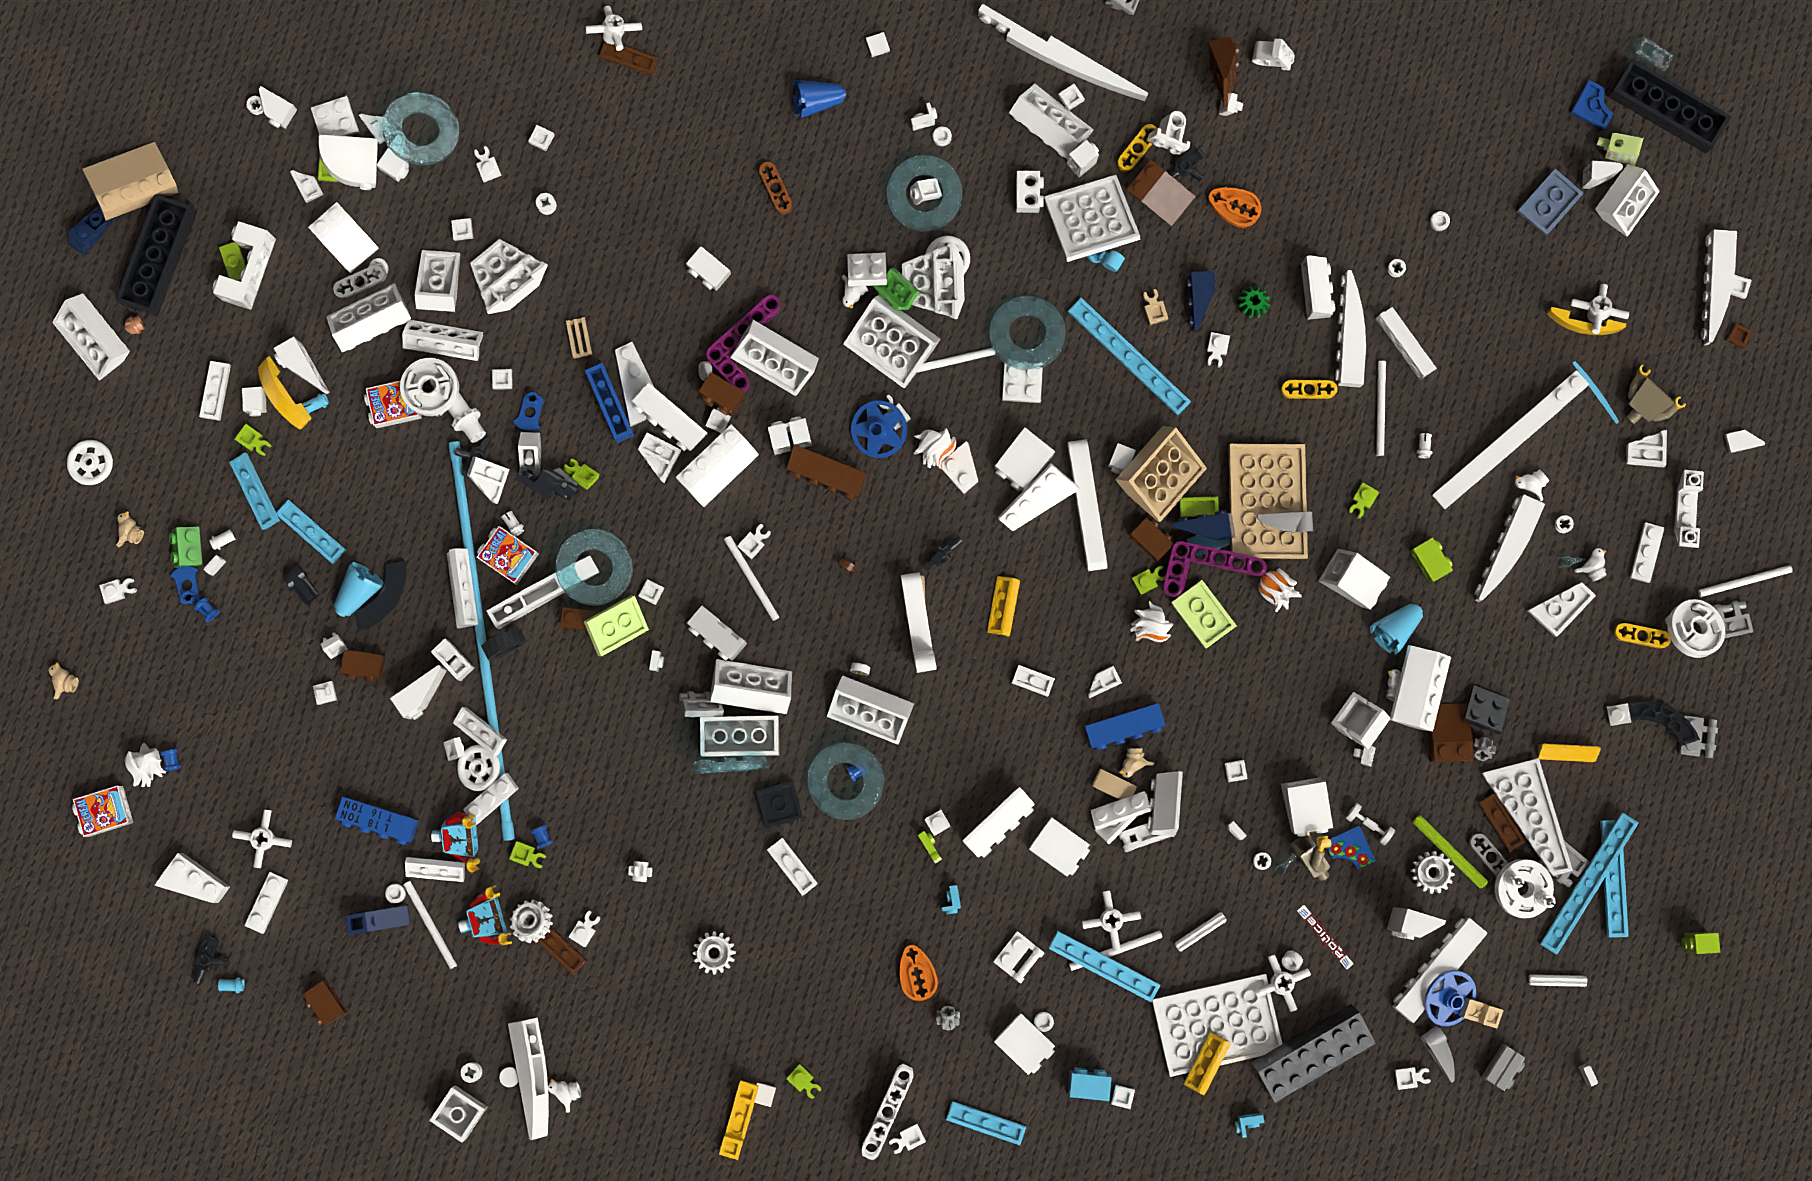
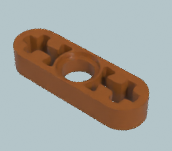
M765 162L759 168L760 176L777 212L787 214L792 209L791 199L775 165L771 162ZM766 167L773 169L771 171L772 180L769 179L767 173L763 174ZM779 184L781 186L780 192L773 193L770 190L771 185ZM782 194H785V196H782V199L784 203H789L787 204V208H779L778 206L781 205L779 198H777L776 200L774 198L780 197Z

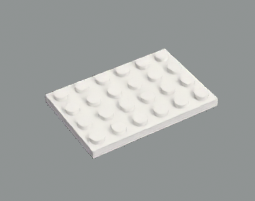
M1266 974L1152 1000L1170 1077L1190 1072L1210 1032L1231 1043L1220 1065L1263 1056L1282 1045L1271 993L1257 998L1254 992L1268 985Z

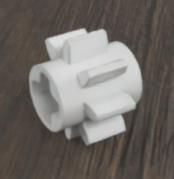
M634 861V866H629L628 875H632V881L647 882V877H652V868H648L649 862Z

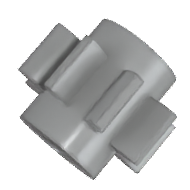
M1487 737L1476 738L1473 744L1474 757L1481 761L1492 759V754H1495L1496 746H1493V740Z
M944 1006L941 1011H937L936 1023L937 1025L941 1024L943 1030H953L956 1025L959 1026L960 1012H955L954 1007Z

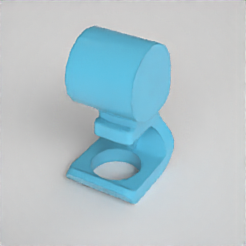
M1111 250L1109 253L1101 251L1087 256L1091 262L1103 263L1105 268L1113 272H1117L1125 260L1121 254L1114 250Z

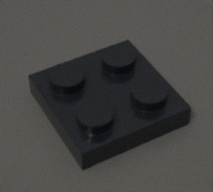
M1473 686L1463 721L1499 735L1502 732L1510 699Z
M793 781L756 791L766 829L803 819Z

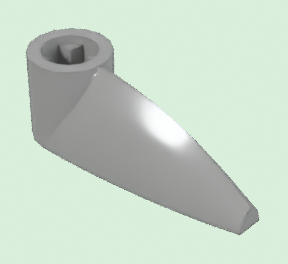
M1312 512L1257 515L1259 521L1279 530L1290 532L1313 531Z
M1435 1026L1420 1038L1448 1081L1452 1083L1455 1080L1452 1053L1445 1034L1438 1026Z

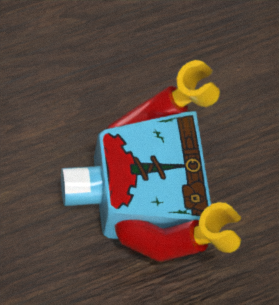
M456 812L444 821L441 830L432 831L431 839L432 842H442L445 853H449L465 863L469 872H475L479 870V867L476 865L480 863L479 858H473L478 851L476 816L474 814L467 815L462 812Z
M494 885L487 888L486 891L479 894L470 904V909L466 911L468 919L458 922L461 933L471 930L473 937H478L480 942L487 944H512V942L507 941V935H511V933H507L498 900L500 893H494L493 889L496 887Z

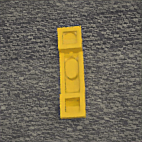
M1555 307L1547 310V315L1556 323L1582 334L1606 335L1619 332L1626 327V323L1606 320L1600 328V333L1594 334L1592 332V323L1569 319L1570 311Z
M269 356L258 367L263 389L279 413L295 427L302 429L312 418L302 403H294L277 378L280 371Z
M740 1080L719 1155L738 1160L759 1085Z

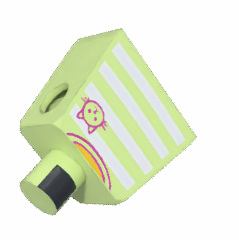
M1612 133L1611 140L1599 137L1596 148L1606 150L1605 158L1635 166L1643 138Z

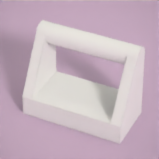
M1592 161L1583 170L1582 188L1591 189L1612 179L1623 168V165L1616 162Z

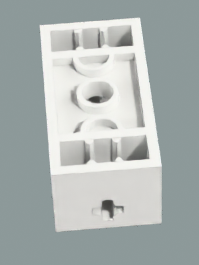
M238 221L237 226H234L232 230V240L241 248L250 250L247 256V267L241 273V282L219 275L218 280L214 281L213 293L222 301L251 310L276 239L267 230Z

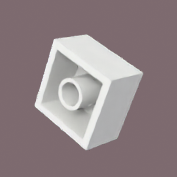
M455 1085L450 1089L430 1121L460 1142H464L487 1109V1106Z

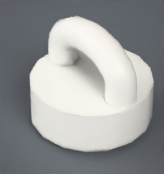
M1287 951L1282 958V965L1289 971H1297L1303 962L1302 957L1294 951Z

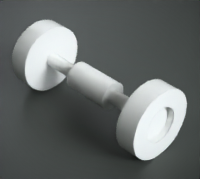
M1356 803L1347 814L1346 819L1351 822L1355 817H1358L1371 830H1376L1382 834L1379 842L1386 845L1393 836L1395 829L1390 826L1384 832L1374 821L1359 814L1362 806Z

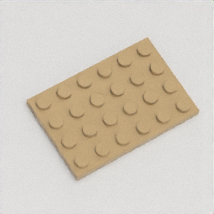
M1229 444L1230 514L1233 517L1236 536L1235 538H1230L1231 552L1260 559H1307V532L1279 530L1257 519V515L1307 512L1305 444Z

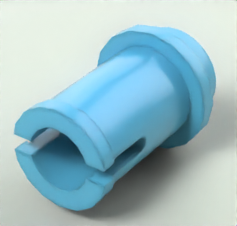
M320 393L317 397L303 402V406H306L304 408L308 414L321 407L326 408V405L329 404L326 395H321Z
M240 977L236 979H219L218 990L220 992L236 991V993H240V991H244L245 982Z

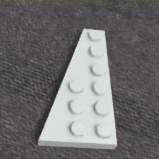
M1539 758L1482 773L1552 876L1573 871Z

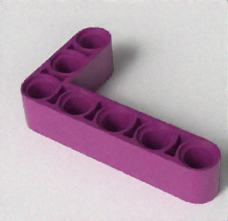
M774 295L765 297L709 347L706 352L708 361L728 383L737 387L736 382L738 380L746 381V385L743 388H738L744 393L749 390V379L729 357L733 354L743 336L738 332L739 329L744 326L748 328L753 321L754 315L761 314L763 316V319L758 323L764 326L779 313L781 308L780 301ZM773 301L777 303V306L774 309H768L767 304ZM732 339L735 343L732 347H726L724 345L725 341ZM713 352L721 354L717 360H712L710 356ZM732 366V373L725 374L723 372L724 367Z
M1179 541L1172 548L1164 591L1172 597L1182 595L1190 562L1254 576L1263 575L1267 570V565L1264 560L1258 557ZM1181 546H1185L1187 549L1186 554L1183 556L1178 554V549ZM1199 550H1204L1205 557L1201 560H1198L1196 556L1197 552ZM1218 554H1223V562L1217 564L1215 557ZM1236 558H1242L1243 564L1239 568L1234 566ZM1255 562H1260L1262 565L1261 570L1258 572H1254L1252 569ZM1180 564L1182 566V572L1176 575L1174 573V567ZM1173 583L1178 585V590L1175 593L1170 592V585Z

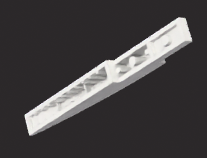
M984 4L981 5L978 11L980 20L986 24L991 23L995 25L996 29L1001 33L1005 34L1007 32L1006 41L1081 79L1142 101L1146 100L1148 96L1146 91L1053 36L1046 42Z
M1576 370L1432 496L1445 510L1557 414L1566 404L1583 391L1589 383Z

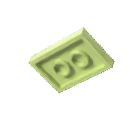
M1203 580L1171 603L1205 649L1236 627V624Z
M633 595L584 621L598 656L609 653L649 630L637 600Z

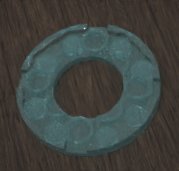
M409 93L407 96L394 100L389 105L383 118L382 133L389 149L400 159L415 165H432L446 159L455 149L459 138L457 117L455 118L450 110V106L440 98L427 93ZM416 113L432 117L439 128L437 140L427 146L412 144L403 134L402 124L404 120Z
M929 155L915 156L902 162L892 173L887 186L888 205L894 217L905 227L920 232L938 230L946 226L958 213L962 202V184L956 171L946 161ZM920 175H930L936 178L943 189V199L940 205L928 212H921L912 208L906 197L908 184Z
M1033 296L1013 298L999 307L991 320V346L995 354L1004 363L1013 368L1024 370L1045 367L1057 358L1064 346L1066 336L1064 320L1052 304L1041 298ZM1021 316H1034L1040 319L1046 329V338L1043 343L1037 348L1030 350L1021 349L1011 341L1009 335V327L1015 319Z
M587 529L572 535L564 542L556 557L555 571L560 586L568 596L585 605L598 606L614 601L626 590L632 578L633 563L626 549L627 547L618 537L604 530ZM598 550L608 556L612 564V574L607 582L602 585L592 586L580 580L576 573L575 564L577 558L583 552Z
M848 742L833 744L822 750L815 757L809 768L808 789L817 807L833 818L841 820L860 818L873 810L882 797L885 778L881 764L871 751L861 745ZM839 763L855 765L862 773L864 786L861 793L854 799L843 800L837 798L829 789V772Z
M766 756L743 757V761H736V757L724 758V762L718 763L711 760L693 761L691 774L768 769L769 760L766 759Z

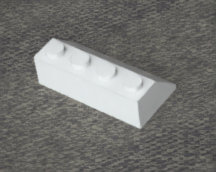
M1036 84L1019 96L1009 112L1016 121L1025 125L1030 132L1039 136L1045 144L1053 147L1059 155L1066 159L1093 132L1091 127L1068 111L1067 108Z
M395 283L326 316L332 336L342 352L351 350L360 343L370 341L373 337L386 333L391 328L402 325L411 319Z
M83 293L65 300L52 322L98 380H101L120 365L130 352Z
M755 320L748 326L731 355L733 360L795 396L814 373L819 359Z
M646 383L631 400L634 404L632 407L640 414L644 412L649 416L647 420L654 426L658 424L662 427L663 430L661 432L669 439L671 437L678 441L676 445L683 451L686 449L691 451L707 434L706 431L649 383Z
M730 425L676 478L705 507L759 454Z
M1408 645L1390 720L1415 729L1433 731L1451 660L1450 656Z
M716 659L710 702L787 714L791 700L792 671Z
M842 676L827 717L899 744L914 703Z
M1018 787L962 841L978 858L980 856L984 858L992 851L990 848L995 842L999 844L1006 837L1004 833L1008 829L1013 831L1020 824L1018 820L1022 816L1026 818L1034 811L1032 808L1034 803Z
M1393 907L1387 930L1392 931L1391 935L1414 940V937L1421 938L1445 925L1446 920L1410 909Z

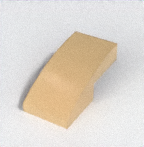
M1099 769L1092 784V787L1119 800L1132 796L1137 786L1102 769Z
M1465 997L1459 1016L1483 1025L1498 1028L1503 1010Z

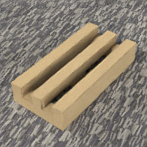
M585 317L566 321L573 358L592 355ZM579 323H582L587 352L583 350ZM571 325L575 326L580 351L578 354L576 353Z

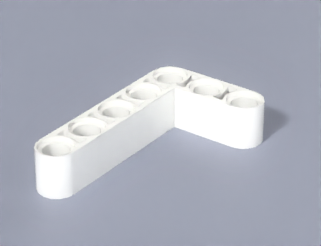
M920 572L901 575L917 673L936 670Z

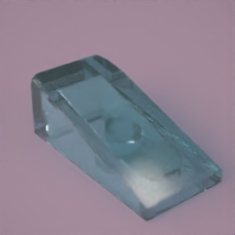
M1645 36L1636 40L1630 52L1631 56L1663 72H1666L1674 56Z

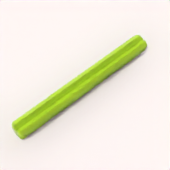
M1418 815L1413 820V824L1479 888L1486 886L1488 881L1421 815Z

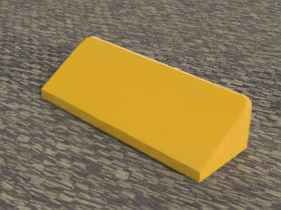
M997 576L987 628L988 633L1010 636L1020 580Z
M1538 745V758L1545 760L1595 762L1600 753V748L1597 746Z
M1210 1032L1183 1085L1205 1095L1231 1043Z

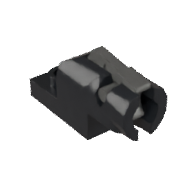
M544 466L538 477L535 476L532 470L521 467L514 478L546 499L554 491L555 495L569 501L579 486L578 482L560 467L553 469L549 466Z

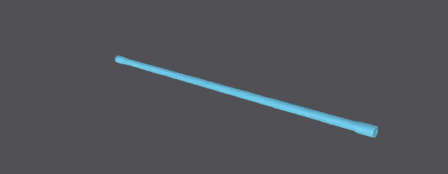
M456 441L450 442L448 445L453 466L464 549H468L478 620V624L475 625L487 719L488 725L499 733L490 663L481 647L486 642L464 476L461 475L463 471L462 457L454 455L456 448L461 449L460 442ZM502 749L497 756L500 763L498 779L505 774ZM507 798L499 805L503 841L515 839L509 800Z

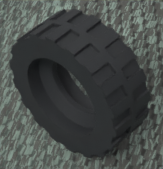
M517 627L489 639L481 647L487 659L492 660L516 650L527 641L521 629Z

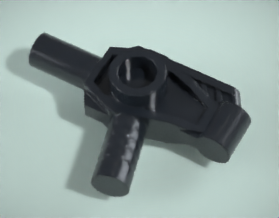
M1195 147L1175 161V169L1169 175L1175 179L1179 175L1185 177L1190 174L1201 182L1205 176L1197 171L1194 166L1206 157L1203 150Z
M485 436L480 446L473 447L470 452L456 448L454 455L468 459L466 467L461 473L462 476L470 479L467 473L473 457L485 461L488 459L486 449L492 441L490 437Z
M958 536L945 547L941 545L934 550L933 553L935 555L929 562L924 564V570L929 571L933 565L938 564L940 561L943 564L951 558L950 553L963 543L961 538Z
M210 936L203 940L194 961L198 970L193 982L201 984L205 972L212 970L213 965H229V958L215 957L219 939Z

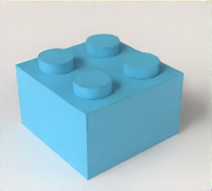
M1075 1067L1074 1070H1070L1068 1083L1069 1097L1109 1101L1111 1076L1107 1074L1106 1070L1094 1069V1073L1087 1072L1086 1068Z

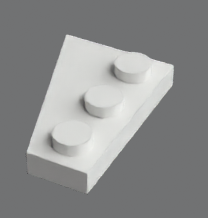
M1581 582L1528 610V612L1554 637H1557L1596 595Z

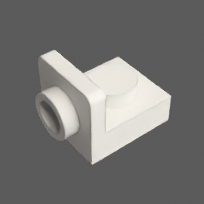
M930 102L926 103V115L919 113L914 118H911L913 131L935 125L937 113L935 107L931 108Z
M937 178L917 181L910 187V196L913 199L914 205H918L922 201L938 199L942 196Z

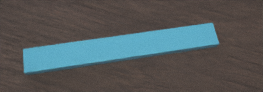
M1082 298L1068 310V313L1177 416L1190 404L1191 401Z
M1622 812L1620 813L1540 945L1555 954L1559 953L1639 822Z

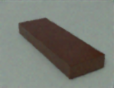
M605 41L599 54V58L651 77L659 60L655 56L624 45L623 49L618 51L615 44H609Z
M1495 792L1477 802L1508 852L1526 842Z
M550 926V932L545 934L544 939L540 938L538 943L574 975L587 960Z

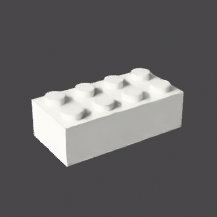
M700 717L701 756L779 755V717Z

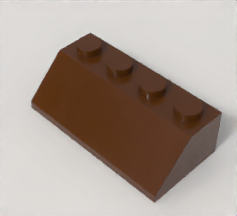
M797 445L793 447L787 466L790 476L796 479L806 478L808 479L807 483L818 486V484L826 486L825 490L836 493V491L841 492L843 497L849 500L859 498L867 479L865 472Z

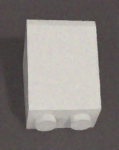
M1024 428L995 465L997 470L995 473L1002 479H1009L1012 482L1010 485L1017 491H1024L1051 460L1055 451L1028 429Z
M1337 549L1320 577L1319 582L1360 607L1371 610L1376 604L1381 591L1387 586L1390 576L1358 553Z
M1314 778L1281 784L1292 833L1297 834V836H1306L1311 831L1325 833L1328 832L1329 828H1333L1327 786L1324 780Z

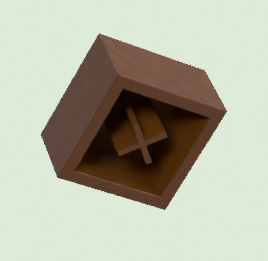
M712 372L699 390L704 404L711 408L713 405L716 406L726 416L731 415L734 417L746 398L742 390Z

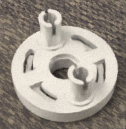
M423 358L415 361L405 370L400 382V392L404 402L414 412L424 416H441L455 403L459 393V381L453 369L444 361L436 358ZM427 380H433L436 383L435 389L430 393H426L422 389L424 382Z
M1687 600L1676 606L1665 619L1673 644L1688 656L1695 658L1706 657L1717 651L1724 641V622L1718 611L1704 601ZM1694 622L1700 625L1702 629L1701 634L1694 630Z
M1518 859L1505 865L1499 872L1495 882L1496 899L1501 908L1510 915L1519 918H1532L1542 913L1547 907H1553L1554 905L1551 903L1555 904L1551 875L1540 863L1528 859ZM1524 881H1526L1528 891L1526 894L1520 895L1518 888L1523 886L1520 883L1524 884Z

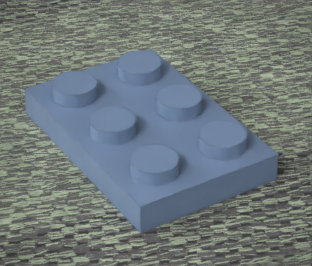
M1554 169L1517 213L1544 236H1547L1584 193L1559 171Z

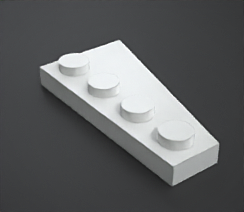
M630 342L616 349L615 352L630 426L632 427L646 420L649 416L644 412L641 414L632 407L634 404L631 400L646 383L652 386L653 384L633 342Z
M1050 463L998 518L1014 531L1078 491L1079 487Z

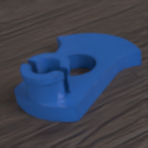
M535 392L525 394L519 417L513 420L517 427L529 432L541 428L538 424V419L544 400ZM535 396L537 400L531 402L530 398ZM529 407L534 408L536 411L535 415L531 418L525 416V410Z
M191 566L180 567L170 575L176 581L182 604H193L200 600L196 581L198 569ZM185 580L192 582V588L188 591L182 588V583ZM188 595L193 596L190 601H187Z

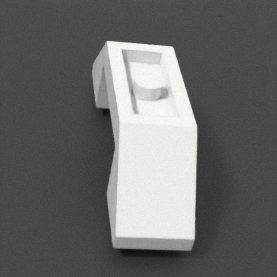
M1683 470L1677 489L1674 528L1678 546L1699 548L1700 528H1696L1698 492L1703 491L1704 472Z

